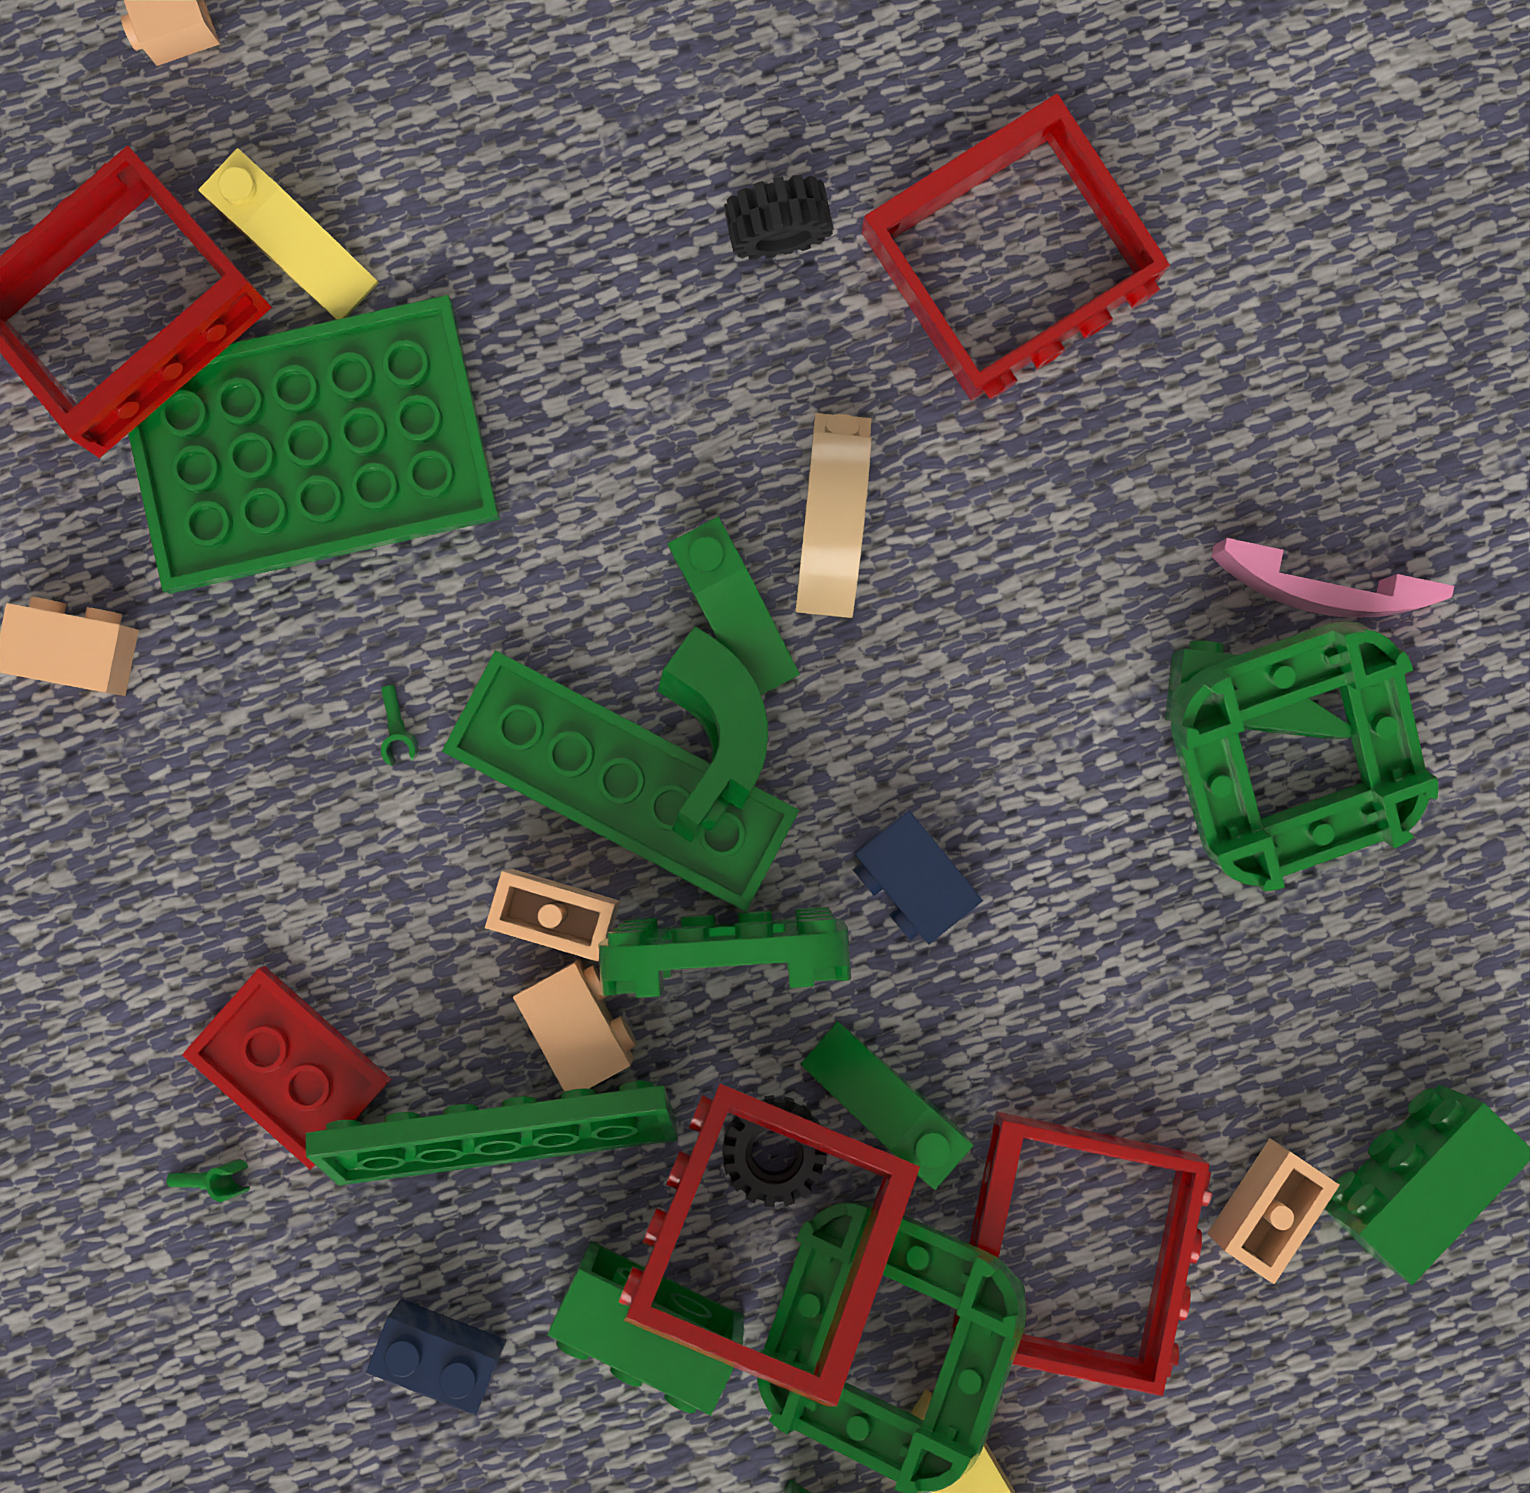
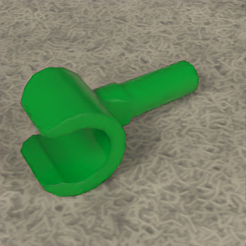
M395 685L384 686L381 688L388 720L389 736L382 743L381 756L384 762L393 766L395 758L391 751V745L394 740H401L407 744L411 761L417 757L419 743L413 734L405 730Z
M241 1159L217 1166L208 1172L169 1173L166 1180L168 1187L205 1189L209 1196L217 1202L229 1200L250 1190L249 1186L241 1187L232 1180V1174L248 1168V1164Z

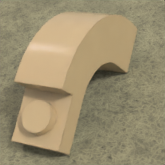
M815 413L796 601L797 613L853 618L869 479L872 437H870L871 418L853 417L847 414Z

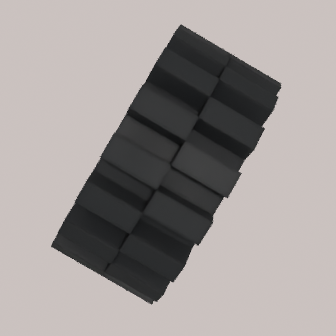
M793 175L789 180L785 181L782 176L773 178V183L769 184L761 181L753 184L754 189L743 188L737 191L738 196H730L727 199V203L724 204L733 253L742 259L747 256L749 260H757L761 256H766L767 259L776 257L777 254H791L797 249L805 251L811 248V244H821L825 241V237H830L833 234L832 230H834L824 182L821 179L817 181V178L813 176L803 179L802 175Z
M771 1095L764 1096V1099L761 1100L820 1125L818 1119H815L811 1114L810 1109L804 1104L801 1106L795 1103L792 1098L784 1096V1099H778ZM734 1115L725 1132L722 1155L725 1173L731 1177V1185L738 1192L741 1189L746 1193V1199L754 1204L756 1199L764 1201V1207L775 1208V1202L784 1201V1205L789 1206L795 1204L794 1198L800 1195L803 1198L808 1196L812 1192V1185L815 1182L819 1184L823 1176L822 1170L823 1166L826 1165L827 1153L795 1140L797 1155L793 1163L781 1171L765 1170L754 1160L752 1145L756 1137L768 1129Z

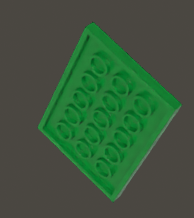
M449 295L231 343L128 433L161 588L163 592L169 594L501 519L454 306Z

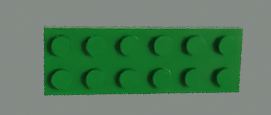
M496 650L441 751L747 912L799 812V809L754 786L742 810L730 803L712 832L702 827L693 841L689 842L672 831L679 810L709 769L711 763Z
M632 1081L621 1085L617 1092L596 1094V1091L592 1089H572L563 1092L561 1099L538 1102L534 1097L519 1096L504 1100L502 1107L481 1110L476 1105L458 1104L446 1107L443 1110V1115L420 1117L418 1113L397 1112L385 1116L384 1122L362 1125L361 1122L356 1120H337L326 1124V1130L306 1133V1157L340 1186L678 1141L676 1116L664 1085L655 1086L650 1081Z

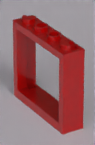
M1058 93L866 214L861 232L970 401L984 392L989 400L999 396L1018 381L1014 373L1031 362L1036 369L1046 366L1066 350L1062 342L1076 333L1080 332L1084 339L1096 334L1113 321V317L1109 312L1126 301L1133 309L1149 300L1161 290L1156 282L1160 280L1170 266ZM1047 141L1133 271V274L979 372L893 239Z
M128 145L108 163H104L100 170L71 195L61 200L54 210L31 230L21 235L0 256V354L68 437L99 459L272 308L170 190ZM151 196L222 278L77 404L10 324L8 319Z
M719 1084L713 1099L701 1096L689 1129L699 1132L691 1154L679 1151L666 1182L667 1186L676 1189L668 1211L665 1212L656 1208L642 1242L653 1247L644 1271L632 1267L618 1301L629 1307L624 1321L825 1406H837L920 1166ZM728 1112L883 1176L813 1375L651 1307Z
M996 1111L969 1244L996 1256L998 1259L1023 1138L1176 1170L1138 1358L1023 1334L1012 1363L1022 1367L1163 1396L1167 1377H1171L1173 1365L1178 1366L1179 1346L1174 1342L1178 1321H1185L1190 1308L1191 1292L1190 1287L1186 1285L1190 1263L1196 1264L1201 1253L1202 1232L1197 1226L1201 1206H1208L1212 1197V1192L1208 1189L1212 1173L1209 1172L1210 1164L1196 1153ZM955 1309L950 1333L951 1341L960 1316L956 1315L958 1309Z

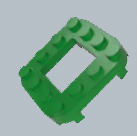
M1329 623L1206 667L1174 690L1172 695L1171 732L1200 840L1209 858L1229 877L1243 884L1258 886L1263 891L1279 890L1285 888L1284 876L1385 841L1395 849L1414 838L1409 831L1422 817L1429 799H1438V779L1426 771L1405 678V673L1413 671L1412 664L1405 651L1399 649L1390 639L1361 623ZM1339 688L1347 723L1352 726L1351 739L1362 783L1260 819L1238 734L1245 731L1243 721Z
M829 907L795 909V919L775 921L772 920L771 910L739 912L738 923L715 924V914L680 916L681 927L658 928L657 918L623 920V923L618 924V927L613 928V932H608L607 937L598 944L602 996L636 993V998L660 997L664 991L663 978H671L674 973L673 970L787 963L790 988L813 987L815 981H848L851 979L848 927L842 919L834 918V914L831 913Z
M858 1200L836 1204L824 1209L812 1220L806 1221L796 1238V1241L800 1242L801 1246L764 1349L758 1352L813 1375L874 1202ZM903 1215L883 1275L958 1309L956 1315L960 1316L924 1420L847 1382L844 1384L837 1406H825L757 1377V1382L763 1402L772 1415L769 1421L780 1431L789 1434L795 1430L896 1481L894 1490L901 1493L934 1492L944 1489L959 1480L973 1467L981 1454L1025 1328V1287L1009 1267L996 1256Z

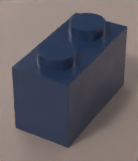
M910 810L902 812L853 852L861 863L852 870L873 896L883 890L897 908L889 913V916L910 941L917 935H920L930 945L983 902L982 898Z
M400 1299L385 1321L366 1373L476 1416L487 1394L507 1340Z

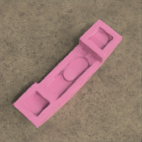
M1230 538L1215 544L1211 555L1228 573L1253 590L1294 608L1324 615L1353 618L1396 615L1452 598L1454 590L1452 585L1396 574L1380 580L1377 593L1279 573L1284 550Z

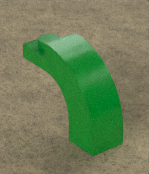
M694 626L663 669L657 690L687 710L700 722L707 733L711 745V766L679 810L672 831L689 842L693 841L702 827L712 832L730 803L742 810L762 770L768 744L766 710L755 681L741 661L727 647L696 626Z

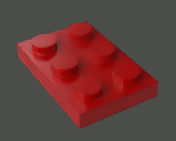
M266 966L260 967L254 972L182 1054L185 1059L309 1170L313 1169L316 1165L306 1157V1133L326 1130V1124L333 1121L357 1120L392 1080Z

